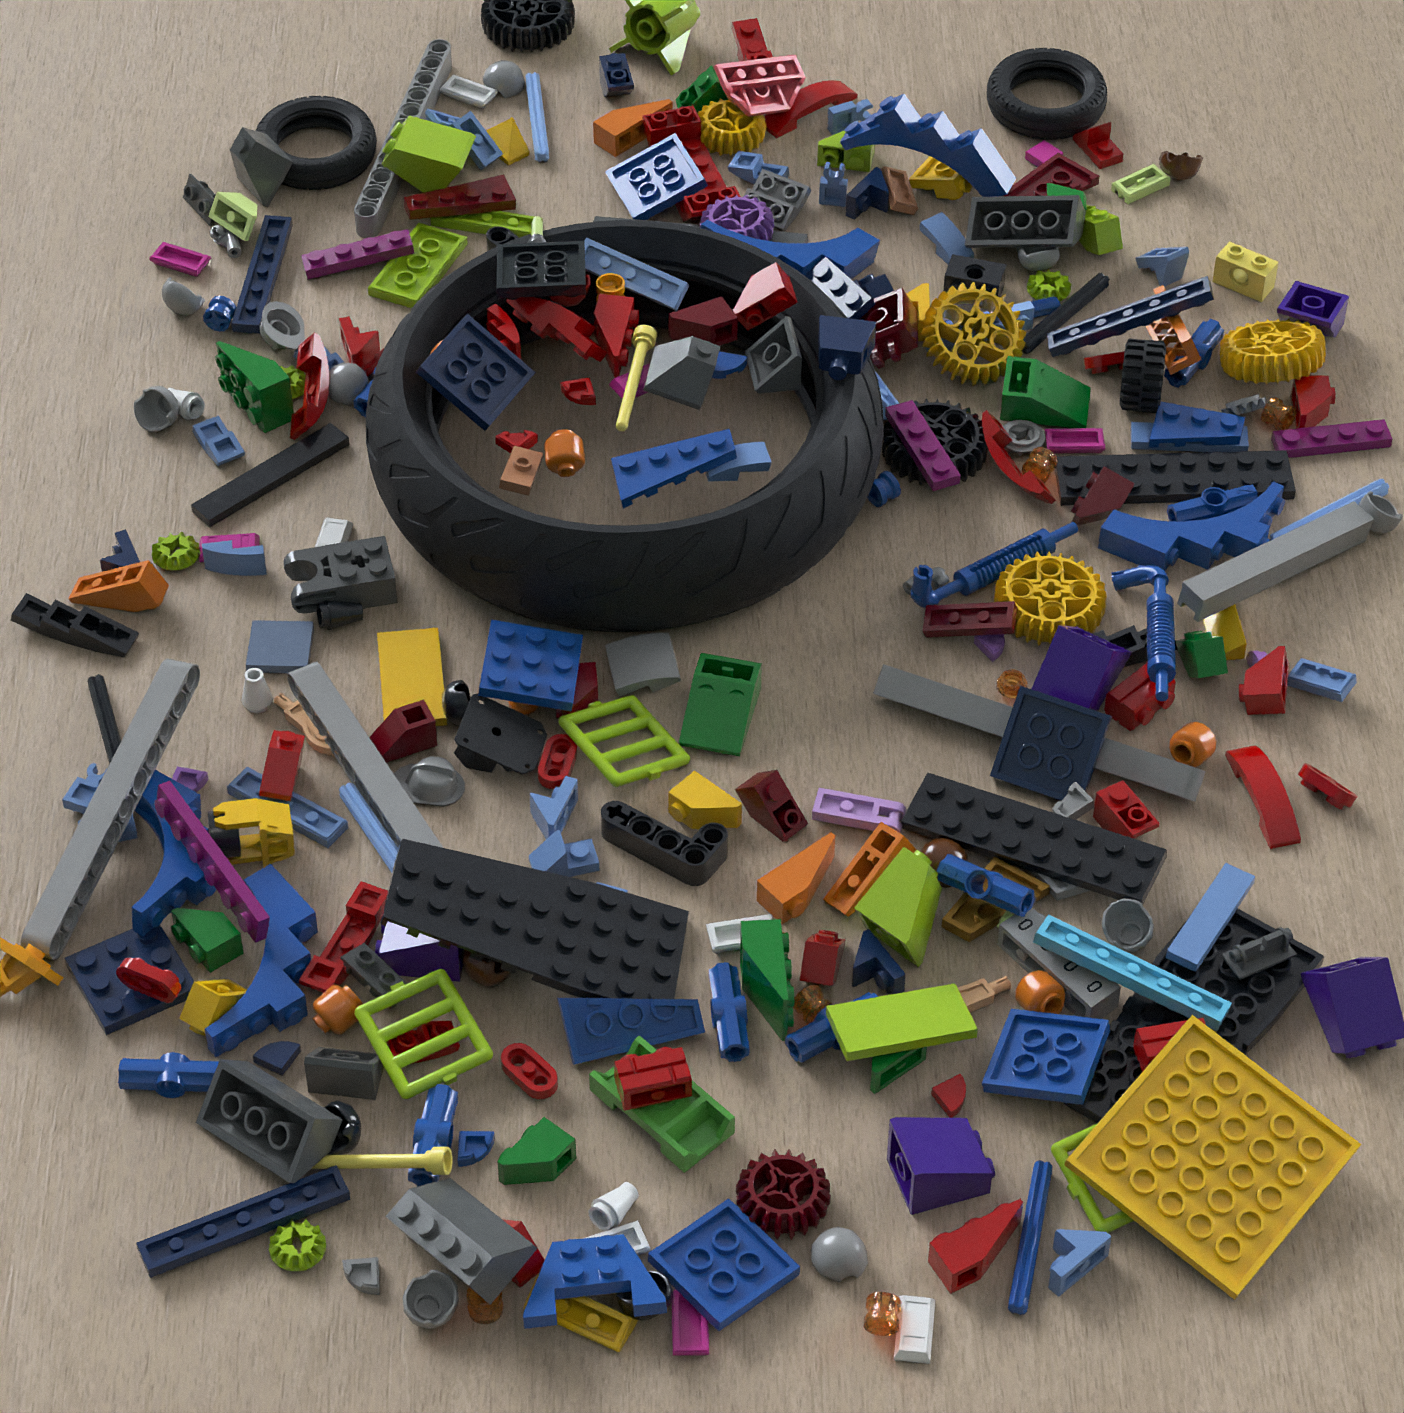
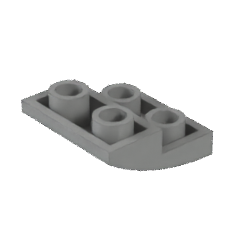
M762 169L753 188H748L744 196L748 195L749 199L758 197L759 202H765L773 214L774 228L785 231L804 206L812 190L807 185Z
M669 633L637 635L605 645L614 687L620 697L645 686H649L652 692H655L681 681Z

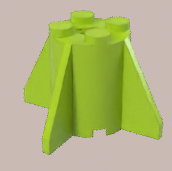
M625 0L630 8L625 14L626 24L623 25L626 37L609 48L610 52L612 53L625 44L630 43L638 51L641 49L647 51L648 53L646 54L657 53L670 75L678 72L681 67L690 30L700 17V9L697 7L695 0Z

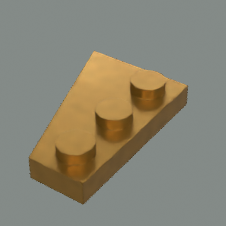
M995 856L984 868L989 871L998 872L1003 877L1034 890L1036 902L1050 893V885ZM986 878L985 881L983 882V890H984V892H985V891L987 890V888H988V880H987V878ZM964 892L942 918L941 927L971 942L997 926L999 919L1007 910L982 899L972 898L968 893Z

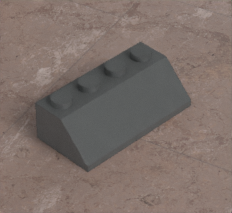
M1079 195L972 197L965 247H1073L1083 236L1086 211Z
M223 1059L219 1060L196 1120L197 1124L289 1183H296L331 1151L342 1119L252 1063Z
M451 1178L410 1188L386 1215L403 1233L490 1305L538 1249Z

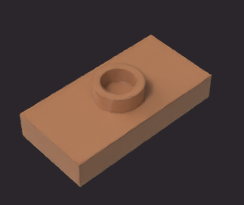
M883 166L881 171L889 191L890 209L914 215L918 210V206L906 171Z
M514 446L500 479L499 488L529 496L542 463L543 453Z

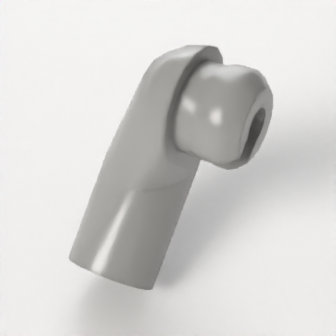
M215 225L211 228L210 236L215 243L227 247L228 255L231 258H237L241 255L238 236L221 225Z
M941 567L931 568L933 570L932 581L936 588H940L949 582L948 575L944 573L946 570ZM913 576L903 584L904 590L909 595L913 584Z

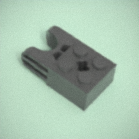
M385 536L295 550L288 553L284 558L283 565L287 576L294 581H307L294 586L291 593L292 607L298 613L316 612L317 605L323 604L325 600L361 602L363 609L398 603L395 574Z

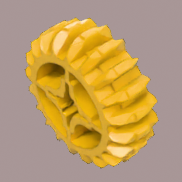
M720 98L719 102L710 101L709 106H703L702 111L698 112V116L701 119V142L705 144L707 149L709 148L710 153L719 152L720 156L729 154L730 157L732 154H736L737 151L751 153L752 149L759 148V144L764 140L766 132L764 115L748 117L729 100Z

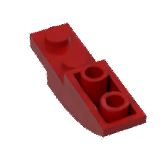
M757 18L732 22V32L738 47L737 56L739 61L773 57L771 50H767Z
M520 297L516 300L507 299L506 302L515 309L513 314L526 324L528 321L531 322L533 325L530 329L544 339L548 335L557 341L561 339L568 345L572 342L576 345L573 350L585 360L592 357L601 362L606 356L607 352L590 338L596 327L570 310L541 298Z

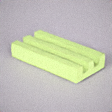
M1152 164L1113 182L1111 191L1114 193L1118 192V197L1121 199L1125 197L1124 202L1130 204L1169 186L1171 178L1156 165Z

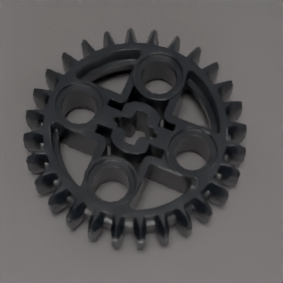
M484 0L481 8V24L484 34L487 35L488 39L493 40L495 45L501 44L503 49L510 47L512 52L515 49H520L521 52L524 50H531L533 52V49H539L542 52L544 47L551 49L553 44L560 45L561 40H567V35L572 34L575 24V8L572 0Z
M926 398L924 403L921 404L915 400L914 403L960 473V480L966 482L968 476L974 477L976 470H981L983 463L986 462L988 451L982 420H979L978 414H971L969 407L961 409L960 403L955 406L950 405V400L946 403H939L938 398L935 402H929ZM887 421L884 424L882 456L885 457L886 464L891 465L892 472L899 471L900 478L908 476L909 483L917 480L920 486H922L927 481L893 427Z

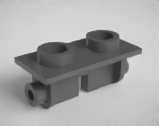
M189 174L186 186L184 187L183 198L209 226H212L213 219L208 216L216 195L206 182L198 181L192 174Z
M1278 927L1275 932L1241 946H1233V949L1223 953L1222 957L1239 980L1291 959L1297 954L1289 945V941L1293 940L1291 930Z
M365 943L340 958L344 962L343 965L346 967V973L351 974L362 986L369 985L371 987L369 992L375 998L390 992V986L401 981L407 984ZM397 1004L392 1005V1006H390V1007H388V1008L392 1009V1008H394Z

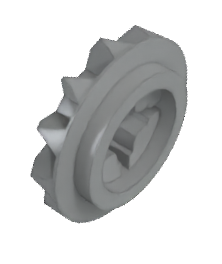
M1259 394L1226 403V408L1221 409V412L1241 415L1264 408L1268 403L1266 397L1260 398Z
M1014 420L1003 425L1013 440L1004 447L1007 448L1008 454L1017 452L1019 456L1023 453L1032 456L1034 451H1041L1042 445L1045 443V433L1039 425L1027 420Z

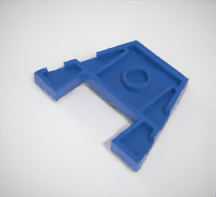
M624 1234L552 1242L523 1312L524 1329L557 1325L555 1301L557 1299L631 1291L634 1317L667 1313L666 1298Z

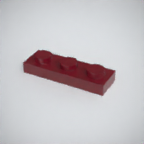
M1015 601L926 605L922 632L926 638L1014 634L1017 606Z

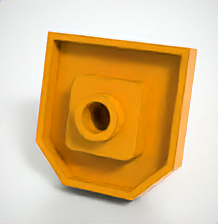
M0 937V950L6 953L0 962V997L9 991L17 994L40 977H44L57 986L60 984L64 977L50 969L51 965L43 960L46 955L44 952L31 944L23 948L17 943L13 945Z

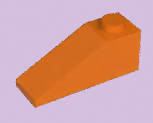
M666 99L610 111L593 122L594 143L614 157H617L647 138L643 124V115L672 110L673 101Z
M147 560L79 577L68 599L71 603L139 612L159 607L163 602L169 584L153 564Z
M880 822L823 900L849 917L856 912L854 907L901 849L905 847L913 853L917 849L904 835Z
M832 832L757 880V902L774 918L781 919V924H784L791 918L799 917L811 902L835 856L836 836Z

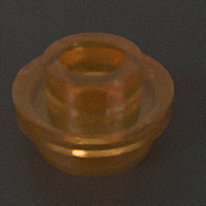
M1015 669L1004 671L997 679L996 684L998 692L1007 698H1016L1020 686L1028 687L1024 674Z

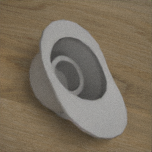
M278 301L269 302L264 306L262 312L260 334L263 340L274 350L278 348L295 350L305 341L304 322L300 314L292 306Z
M438 756L424 758L417 764L406 765L393 773L413 803L446 806L454 804L465 792V782L462 776L454 770L449 761Z

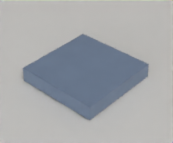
M252 620L246 671L251 668H259L263 673H289L310 664L314 622Z

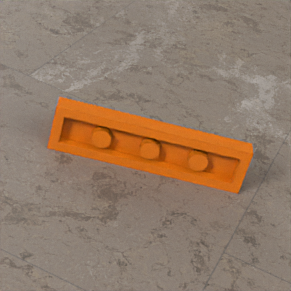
M1162 285L1153 289L1155 294L1166 291V289ZM1179 314L1172 317L1167 316L1145 326L1152 340L1164 341L1166 346L1165 366L1170 375L1202 360ZM1163 329H1169L1166 334H1160ZM1169 343H1176L1173 348L1167 347ZM1177 356H1185V357H1183V358H1181V359H1179V360L1173 362L1174 359H1175Z

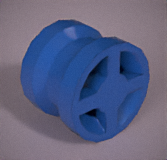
M215 296L211 299L208 305L209 308L206 309L203 315V321L210 329L221 332L229 328L231 319L234 317L236 305L225 296Z
M883 471L878 475L877 479H874L867 498L874 506L881 507L886 504L888 499L892 500L899 497L901 494L900 484L891 472Z

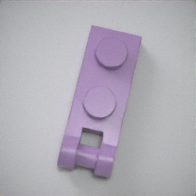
M819 788L812 810V820L874 831L879 823L883 822L901 833L902 824L900 821L906 813V807L896 801Z

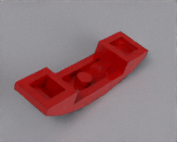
M836 80L821 81L808 85L799 90L789 111L766 114L764 116L766 131L777 139L797 129L798 119L830 103L836 106L853 101L858 98V94L843 82Z
M315 332L298 346L296 368L305 372L306 377L303 406L292 414L290 439L296 440L317 422L328 398L330 384L328 359L320 335Z
M987 410L982 413L984 438L996 464L1026 493L1040 501L1053 504L1056 499L1039 477L1031 470L1024 475L1004 449L1005 446L1013 441L999 420Z
M1256 745L1226 751L1225 756L1235 777L1242 778L1260 815L1259 827L1269 848L1273 849L1300 843L1301 836L1289 797L1276 769L1266 754Z
M360 881L345 905L347 912L320 957L313 956L300 977L299 984L324 993L331 986H340L350 974L346 973V967L340 958L363 943L367 946L369 945L380 923L388 890Z

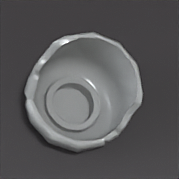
M500 60L493 63L486 69L483 76L484 85L498 90L504 98L517 95L525 86L521 69L511 61Z
M1017 247L1018 259L1021 265L1034 272L1038 270L1045 271L1053 267L1059 260V247Z
M171 277L166 280L162 287V298L165 304L177 314L185 316L194 314L205 302L201 295L196 296L190 289L172 280Z
M343 362L335 365L329 370L330 384L328 396L334 402L351 406L353 400L369 384L367 374L358 365Z
M153 386L143 390L142 396L134 402L135 418L140 426L148 432H158L170 427L179 414L178 400L170 390L163 386Z
M1371 491L1364 495L1359 502V506L1375 519L1370 528L1373 532H1390L1402 520L1403 514H1398L1396 508L1389 500L1379 495H1373Z
M1125 898L1111 903L1104 911L1102 919V929L1106 940L1111 945L1128 953H1134L1145 948L1153 938L1154 924L1150 914L1141 902Z
M840 1227L828 1229L818 1236L811 1247V1261L820 1275L829 1277L837 1282H841L848 1276L859 1278L868 1264L866 1247L853 1230Z
M430 1270L421 1277L413 1278L403 1295V1306L406 1316L413 1324L427 1329L438 1328L449 1322L459 1303L458 1286L450 1275L438 1270Z

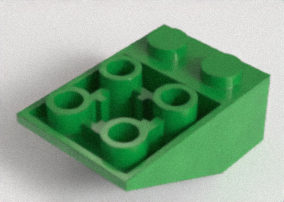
M221 341L216 342L218 355L215 356V360L220 369L219 385L225 393L228 392L233 397L236 406L239 409L242 408L247 413L250 422L253 425L257 424L264 433L291 422L294 410L290 377L273 360Z
M1008 356L1000 420H1027L1040 425L1086 428L1091 387L1037 359Z
M701 653L692 679L679 745L740 756L761 691L762 663Z
M781 919L741 921L740 971L742 989L779 1038L785 1041L788 1027H794L793 1007L795 1005L794 987L790 983V979H792L791 959H788L789 934L788 932L782 933Z

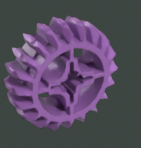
M736 194L734 198L725 196V199L722 201L717 199L715 200V205L709 204L707 206V210L702 212L700 219L701 223L709 220L730 231L760 240H771L774 232V219L771 209L766 206L765 202H759L758 197L749 199L748 195L738 197Z

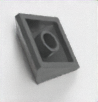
M786 316L745 351L746 356H748L747 362L754 389L759 394L801 389L802 357L792 320L789 316Z
M318 1047L305 1056L304 1060L308 1092L376 1100L384 1068L376 1053Z

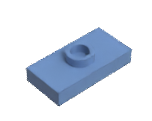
M1301 658L1288 674L1287 686L1343 702L1357 683L1356 674Z

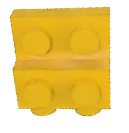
M930 156L909 178L911 188L934 189L936 198L957 200L964 193H969L972 190V185L959 173Z

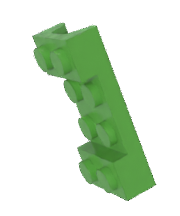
M639 1035L634 1039L627 1055L636 1054L641 1056L651 1054L656 1049ZM614 1067L606 1073L593 1070L589 1074L590 1091L612 1110L619 1107L660 1143V1152L684 1173L735 1133V1116L694 1081H692L691 1097L624 1111L615 1083Z

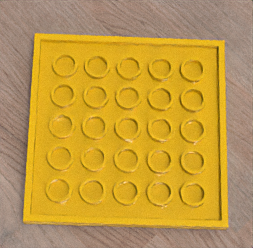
M1192 1015L1066 1159L1064 1165L1235 1300L1354 1156L1361 1143Z

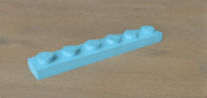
M1049 914L1035 934L1033 943L1110 981L1116 982L1141 996H1145L1188 1018L1192 1015L1196 1018H1204L1206 1025L1215 1031L1219 1029L1231 1007V1002Z

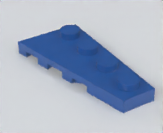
M730 429L613 457L611 461L622 507L624 509L633 505L632 500L642 495L648 498L657 494L658 488L671 482L674 485L686 481L689 474L696 471L702 474L737 458Z
M557 998L573 1065L628 1052L634 1039L639 1035L650 1045H656L705 1033L698 999Z

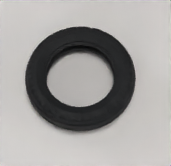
M1032 48L1006 57L992 71L986 91L989 108L994 117L1003 126L1020 135L1042 140L1044 138L1046 140L1065 139L1091 128L1102 116L1108 96L1105 79L1092 62L1073 52L1055 48ZM1053 79L1073 86L1083 97L1076 103L1066 107L1040 108L1022 102L1014 96L1011 90L1025 81Z
M330 96L300 97L284 102L270 110L259 122L256 129L258 132L267 134L278 146L288 135L312 127L336 129L352 139L343 150L321 158H301L283 151L293 161V164L281 184L296 189L322 190V188L329 189L348 183L368 168L376 151V132L367 114L351 102Z

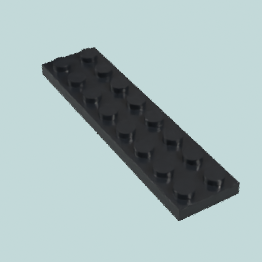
M1287 450L1055 456L1054 458L1060 506L1074 505L1079 496L1085 499L1089 492V489L1085 488L1093 472L1099 475L1104 466L1135 483L1124 504L1178 503L1199 498L1202 492L1210 487L1226 491L1246 485H1253L1259 497L1272 482L1284 486L1282 498L1285 500L1294 499L1296 493Z
M931 773L926 774L901 820L902 829L932 839H951L960 844L965 850L990 858L995 856L1008 864L1117 900L1123 898L1137 900L1142 905L1167 858V849Z

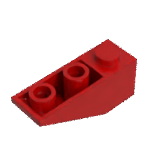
M599 294L594 311L595 337L599 346L607 352L605 359L614 378L620 376L621 368L627 367L629 356L627 347H632L633 345L632 336L634 330L632 327L636 328L638 326L639 310H634V297Z
M1021 1198L1011 1203H1003L997 1206L993 1212L981 1218H972L962 1227L950 1233L943 1232L930 1242L928 1263L950 1294L980 1280L1021 1222L1023 1209Z

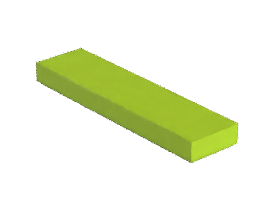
M503 211L434 217L431 218V226L486 234L490 228L500 226L509 229L520 238L531 234V223L535 216Z

